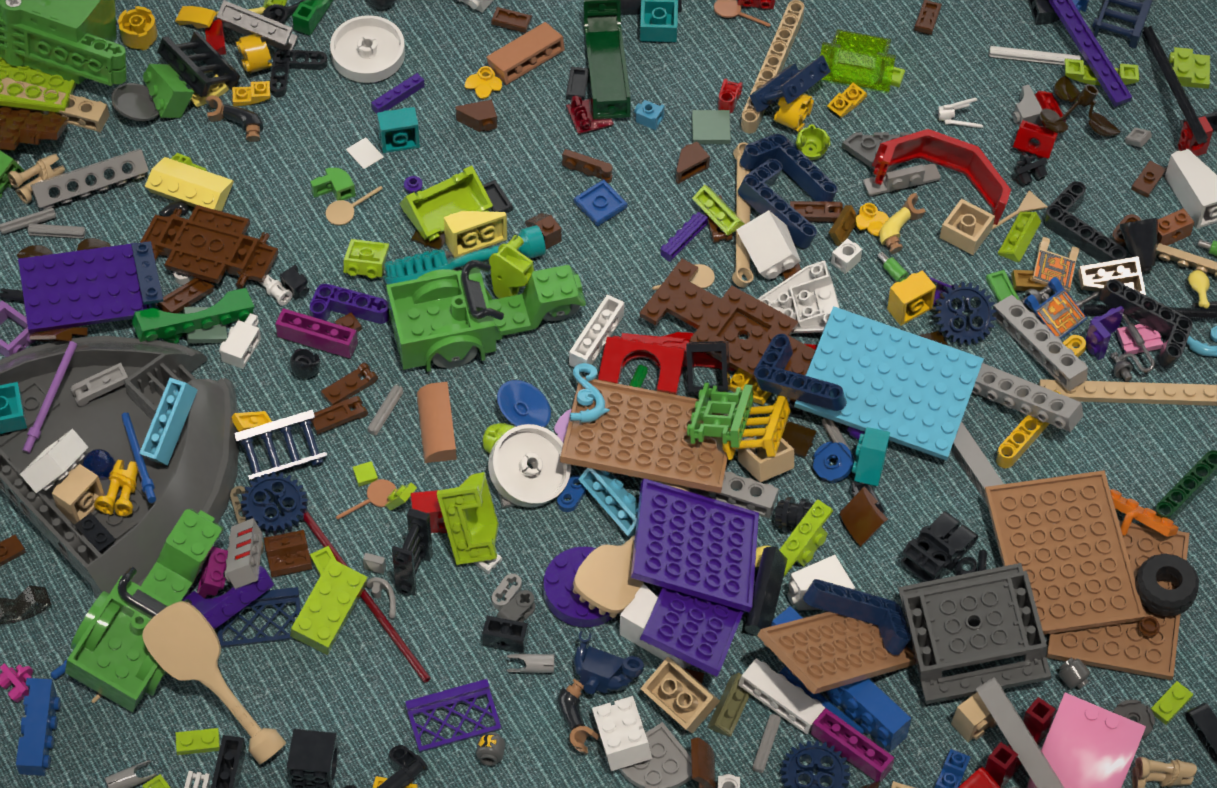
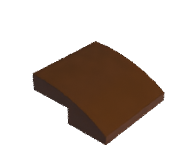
M61 328L35 332L30 335V340L43 342L71 341L72 336H87V328Z
M865 487L840 512L847 530L860 547L888 520L876 507L878 501Z
M304 530L264 538L272 577L312 569Z
M699 737L691 739L692 779L699 782V788H716L714 751L704 740Z

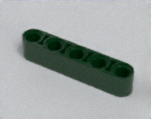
M1217 450L1208 451L1158 502L1155 508L1157 516L1173 521L1217 475Z

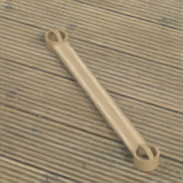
M742 142L734 149L733 154L737 160L736 215L746 224L750 222V204L740 197L738 189L744 177L751 170L740 165L741 156L745 146L748 144ZM736 230V271L732 275V280L737 286L745 288L752 282L754 276L750 270V255ZM743 274L746 276L747 281L741 279Z

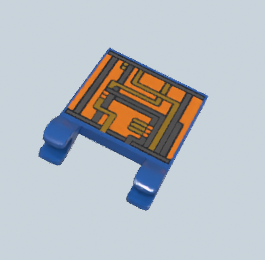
M1054 277L1048 282V286L1055 292L1053 296L1039 305L1036 297L1030 295L1024 300V303L1033 310L1041 322L1049 328L1050 332L1061 339L1084 322L1087 317L1065 291L1060 280Z

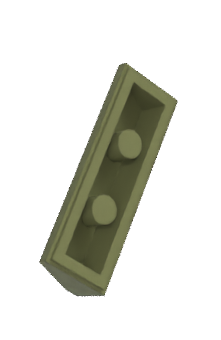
M740 673L730 677L720 702L707 726L709 729L731 737L750 696V693L738 685L742 676Z

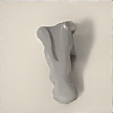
M379 577L369 579L366 586L372 588L374 598L378 599L381 597L382 589L388 592L390 598L389 617L394 619L396 617V599L392 587L385 579Z

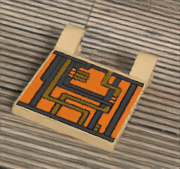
M1043 237L1039 243L1032 281L1048 285L1052 278L1057 277L1065 291L1069 292L1079 248L1072 246L1068 257L1047 251L1050 239Z

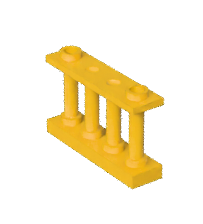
M778 395L777 401L773 405L751 408L749 415L770 414V416L748 418L746 426H767L766 428L745 429L742 438L764 437L756 440H743L739 448L731 447V441H728L727 444L723 443V451L727 453L728 460L733 459L736 449L763 447V449H766L767 457L776 456L790 414L787 397Z

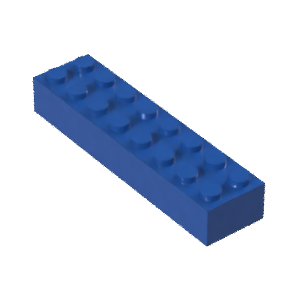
M790 606L772 621V626L802 619L803 617ZM869 678L823 691L830 697L834 705L840 706L850 719L855 720L864 729V733L870 734L875 739L877 745L882 749L885 748L889 753L907 738L911 717Z

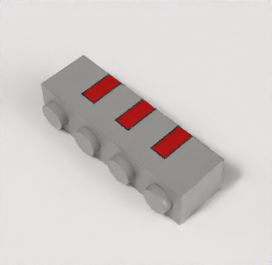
M254 518L231 527L225 577L229 583L233 584L235 589L255 582L259 577L263 533Z

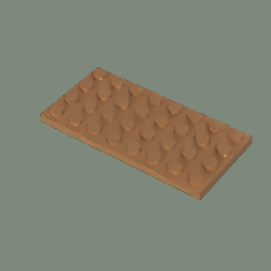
M825 612L763 628L757 635L764 645L770 648L777 655V658L813 694L916 665L914 653L907 645L898 656L886 650L878 625L832 612Z

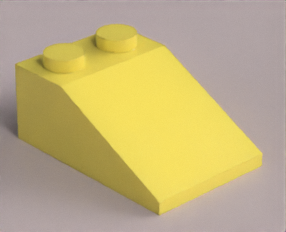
M460 211L444 217L445 243L450 252H452L453 257L455 258L507 240L506 213Z

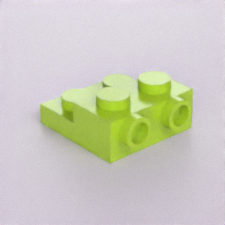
M1174 47L1173 52L1169 54V61L1172 63V67L1183 87L1209 89L1210 55L1193 54V49Z
M351 239L344 257V273H348L350 276L367 275L369 278L382 277L385 269L384 264L389 252V243Z

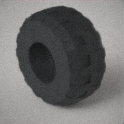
M1166 553L1151 556L1142 563L1136 575L1135 585L1142 605L1150 612L1161 616H1176L1184 613L1192 606L1198 593L1199 578L1196 570L1188 561L1177 555ZM1157 581H1169L1175 585L1176 589H1165Z

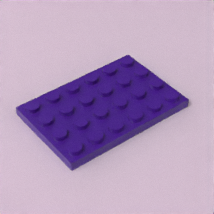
M131 244L18 259L29 333L133 319L134 312L147 309V304L143 305Z
M662 587L640 640L717 677L744 611Z

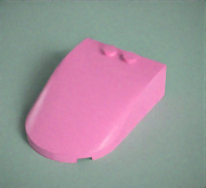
M1064 693L1041 751L1064 788H1121L1146 726ZM1030 777L1027 788H1037Z

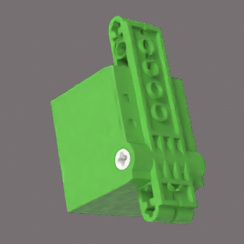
M0 0V57L4 58L9 65L29 66L50 75L62 76L63 79L68 81L72 79L77 84L82 83L86 78L109 86L122 84L126 81V50L122 45L114 42L117 39L115 0Z

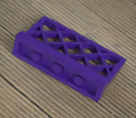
M488 679L405 701V709L419 753L501 730L500 721L489 689ZM487 696L489 703L485 709L475 705L477 698ZM463 702L469 705L465 715L454 710L458 703ZM443 708L449 711L444 721L433 716L437 709ZM472 708L483 713L478 722L467 717ZM423 714L429 718L425 725L421 726L415 723L413 716ZM451 714L462 718L457 728L447 723ZM488 715L494 719L495 726L487 728L480 723L484 716ZM431 719L442 724L437 734L426 729ZM465 720L475 725V728L470 733L460 730ZM444 726L455 731L452 738L445 739L440 736ZM424 732L434 737L431 744L422 746L420 738Z

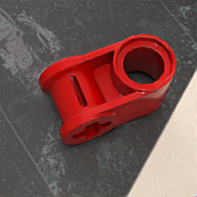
M727 78L723 80L719 93L718 110H730V113L734 111L736 103L741 96L742 82H731Z

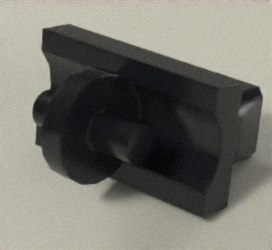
M1026 153L1020 155V161L1016 162L1017 167H1022L1016 169L1015 173L1011 174L1013 180L1017 179L1022 187L1033 181L1030 176L1032 172L1037 180L1043 179L1048 175L1045 167L1048 161L1046 157L1035 161L1033 155L1029 157Z

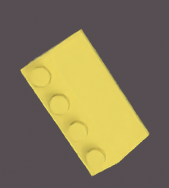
M164 157L152 168L145 187L153 194L177 202H185V205L194 208L196 205L222 211L234 181Z

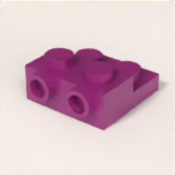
M212 547L205 559L197 593L203 598L210 595L216 596L219 589H223L226 581L223 573L227 567V550Z

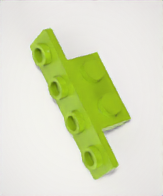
M820 500L815 501L780 548V551L788 559L784 576L795 562L803 567L810 562L815 551L826 540L828 533L822 526L832 514L833 509Z

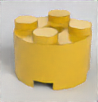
M135 6V9L124 10L120 14L118 24L123 44L130 48L148 49L158 35L152 11L145 7Z
M257 34L241 37L238 42H235L238 52H241L244 58L241 60L242 66L250 74L272 67V64L268 62V60H271L266 41L262 42L260 39L262 36Z
M803 93L789 104H787L784 97H781L778 102L780 109L776 112L774 121L798 132L801 131L805 126V123L802 122L807 115L810 116L814 104L813 97Z

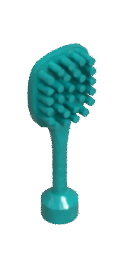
M535 225L521 229L518 236L523 239L524 244L517 251L529 259L545 255V241L539 226ZM499 246L474 251L448 260L444 250L436 249L432 250V252L425 251L423 254H414L411 257L406 256L403 259L398 258L394 262L387 261L384 264L386 270L384 280L386 284L417 279L421 275L435 270H453L465 266L467 262L472 260L486 261L489 260L492 254L498 253Z

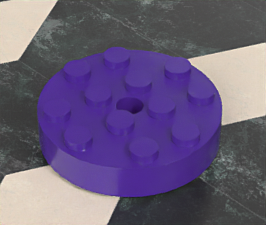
M574 547L565 550L549 563L545 571L543 583L545 603L558 619L572 626L595 627L612 619L610 613L599 614V608L590 609L588 601L581 602L579 600L580 595L573 593L574 577L583 561L596 549L593 547Z

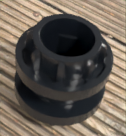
M786 497L785 500H780L776 506L775 524L778 528H782L783 532L790 533L791 528L797 527L813 503H810L809 499L802 498L799 504L795 503L794 497Z

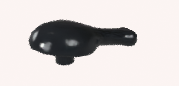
M305 0L287 7L279 4L270 5L263 11L262 16L279 23H284L288 16L294 13L299 4Z

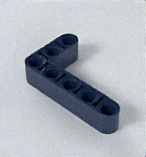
M773 134L745 146L740 159L742 167L751 170L759 167L769 159H776L781 162L783 170L815 201L833 202L838 190L837 186L784 135Z
M769 159L744 177L738 189V194L761 215L768 210L787 225L793 243L803 249L809 248L817 234V229L769 188L776 182L783 169L780 161Z
M778 334L774 336L754 370L758 387L766 392L833 411L844 409L847 401L843 388L840 385L784 370L793 354V349L787 335Z
M814 579L803 595V600L809 606L878 625L884 646L893 655H900L911 639L902 608L895 601L819 579Z

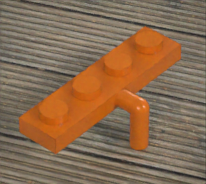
M1110 489L1115 509L1126 514L1120 527L1122 535L1127 534L1133 519L1167 537L1177 534L1179 527L1174 525L1172 520L1165 517L1161 518L1156 515L1154 510L1144 509L1139 506L1137 501L1126 499L1121 496L1122 494L1119 491Z

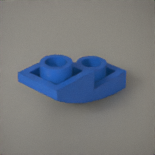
M950 749L935 788H958L971 757Z

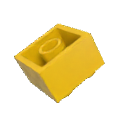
M923 270L913 273L902 282H896L890 287L887 310L898 324L902 326L933 308L936 286Z

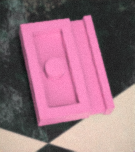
M1144 324L1135 325L1145 341L1144 345L1148 351L1162 348L1163 342L1158 331ZM1127 327L1117 328L1116 334L1122 349L1125 351L1124 354L1144 352L1141 346L1136 344Z

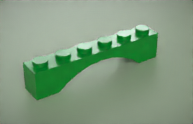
M305 0L301 2L292 15L294 30L311 35L333 0Z
M243 288L227 292L215 305L195 313L176 314L155 308L134 312L132 324L140 342L146 340L153 341L157 338L172 337L175 334L184 332L190 333L197 329H208L212 326L226 325L238 320L244 321L253 313L254 305L247 289Z

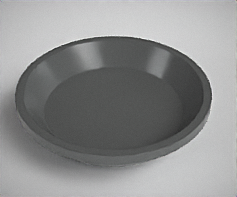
M126 83L114 89L111 97L112 104L125 118L133 121H148L159 115L147 86Z

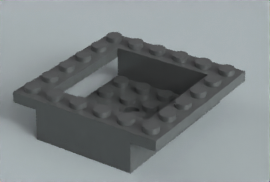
M1021 563L898 587L926 704L974 695L977 693L976 688L993 677L997 679L1002 689L1051 680V673L1046 658L1047 645L1029 577L1027 571H1023ZM970 619H978L980 624L973 627L968 624V621ZM1019 655H1023L1024 658L1023 662L942 678V671Z

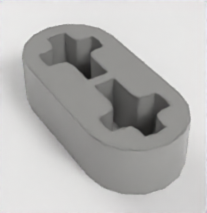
M507 575L492 594V605L495 609L500 610L521 591L522 580L518 575ZM516 582V586L512 585L509 589V583ZM505 594V601L497 602V598L501 599Z

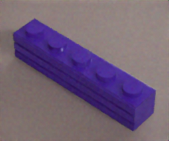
M418 73L414 74L372 101V110L376 114L389 110L424 88V79Z
M700 212L693 214L691 219L685 222L682 229H678L675 236L670 237L666 245H662L660 249L661 256L671 262L707 225L708 217Z

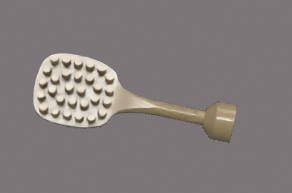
M665 482L661 483L690 492L689 488L685 486L669 484ZM635 535L621 546L607 544L596 548L583 561L574 577L573 593L580 595L579 600L581 602L588 601L590 609L599 608V614L601 615L608 612L610 617L615 618L618 613L622 612L632 602L635 594L644 583L643 581L631 578Z
M179 601L164 608L149 621L143 630V641L156 662L172 677L181 681H200L214 692L251 736L248 751L258 764L265 762L286 744V741L276 729H261L227 686L218 668V659L221 654L219 639L213 627L198 609L189 602Z

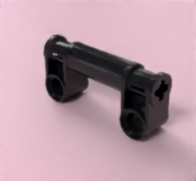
M397 745L389 752V757L397 772L377 788H405L410 783H413L414 778L421 772H426L428 766L419 755L414 754L406 746ZM347 785V786H345V787H343V788H357V787L354 786V785Z

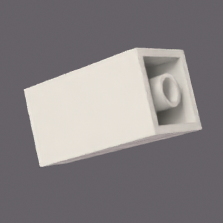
M1189 149L1174 152L1170 156L1165 179L1183 208L1193 219L1196 229L1216 223L1217 175Z
M643 584L635 594V598L620 615V635L662 660L670 657L685 669L687 666L690 667L691 664L640 640L658 598Z

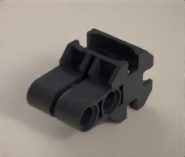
M944 511L930 526H924L916 539L912 538L902 552L904 558L900 564L923 582L942 579L945 574L948 576L953 571L958 561L976 543L978 535L964 524L960 526L961 522L947 511Z

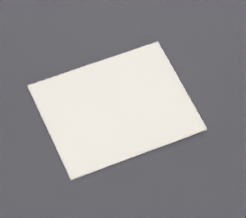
M366 137L346 149L363 169L384 157Z

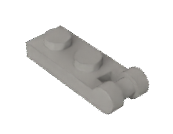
M119 363L72 385L70 390L76 396L75 400L78 406H84L90 400L124 385V380L128 376L122 364Z

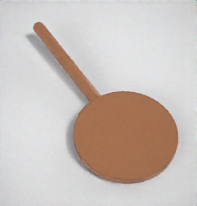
M717 0L714 4V11L719 16L732 18L740 15L767 27L771 26L770 23L742 13L741 6L737 5L738 2L736 0Z
M384 479L372 482L367 489L368 499L337 515L336 519H340L370 502L377 507H386L385 504L389 501L387 497L394 489L397 490L396 486Z

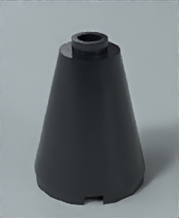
M1152 218L1119 224L1131 258L1139 257L1141 272L1152 270V266H1155L1158 219Z

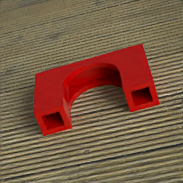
M619 336L606 338L598 380L619 384L622 370L629 361L635 358H647L655 362L660 369L657 391L678 395L685 360V349L679 346H662L656 342L651 344L644 343L638 339L625 340Z

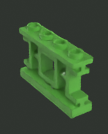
M705 383L703 390L699 391V401L695 403V412H692L691 424H688L687 436L691 437V444H695L697 439H699V442H703L705 436L722 437L724 444L731 441V447L739 448L753 405V385L745 384L743 390H741V387H737L735 393L718 392L717 386L710 388L709 383ZM712 413L728 414V416L712 415Z

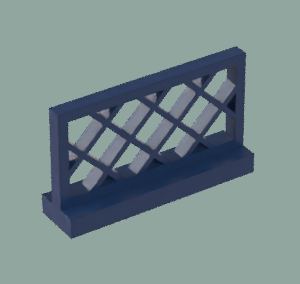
M298 587L267 590L236 613L229 623L224 622L218 626V639L221 648L296 640L284 629L291 622H295L294 618L298 617L301 611ZM288 604H296V611L292 616L283 611ZM272 606L277 611L269 619L261 612L266 607ZM245 609H252L256 612L249 621L241 616ZM279 613L288 619L282 627L273 622ZM259 615L267 621L261 630L252 624ZM237 618L246 623L240 632L231 626ZM270 624L279 630L274 636H267L263 633ZM249 626L258 632L252 639H247L242 635ZM228 629L236 634L232 641L223 642V635Z

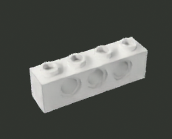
M606 295L569 352L570 366L575 367L581 363L593 364L605 346L606 338L612 335L624 316L623 301Z

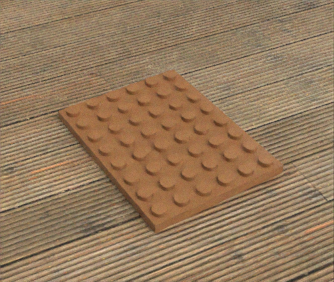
M596 379L588 381L603 395L605 408L610 409V411L601 415L595 421L587 423L570 421L569 419L560 456L561 463L721 493L728 458L727 453L723 451V438L705 436L703 442H699V439H697L695 444H691V437L687 436L688 424H691L692 412H695V403L699 399ZM579 382L571 413H580V411H586L587 409L591 410L596 405L594 399L593 403L588 406L578 403L577 393L585 389ZM712 413V415L728 416V414Z
M1105 470L985 487L984 492L1003 566L1021 563L1023 571H1027L1043 634L1141 621V619L1145 618Z
M1131 523L1127 534L1123 535L1134 578L1136 579L1137 572L1142 563L1154 555L1167 553L1177 555L1187 561L1190 533L1177 531L1176 535L1167 537L1147 525ZM1157 581L1165 589H1176L1175 585L1169 581ZM1142 605L1145 617L1152 616L1160 624L1158 634L1153 637L1144 636L1139 631L1140 621L1051 633L1049 635L1046 658L1067 661L1071 657L1073 659L1079 658L1085 665L1172 680L1174 677L1181 614L1161 616L1150 612Z

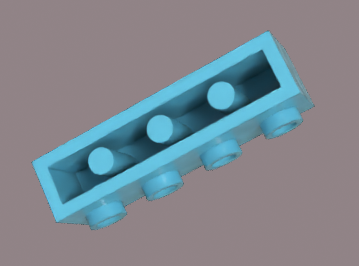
M169 378L140 450V455L168 466L198 391L196 388L188 383Z
M587 468L578 480L627 536H634L639 505L636 502V498L625 490L623 483L616 479L611 472Z

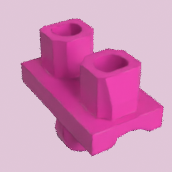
M4 663L0 667L3 671L0 674V686L7 689L13 683L15 687L8 692V695L13 701L18 703L24 696H29V689L25 681L26 678H32L33 669L30 666L22 667L18 665L16 667L18 672H16L14 668H9Z

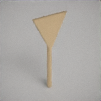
M1029 190L1018 210L1000 220L998 225L994 224L992 230L1020 212L1048 208V206Z

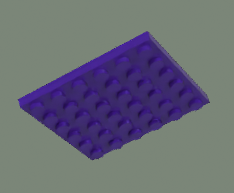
M643 478L640 487L631 578L750 612L753 603L759 513Z

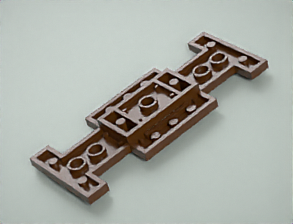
M683 258L640 311L639 317L655 326L666 312L693 326L697 331L690 338L689 342L728 341L730 367L755 381L754 370L771 340L778 334L787 335L793 349V354L784 370L806 376L816 351L790 337L798 326L797 320L731 285L724 296L719 298L691 283V280L698 273V267ZM741 334H745L749 338L741 340L738 336ZM721 351L704 352L722 362Z

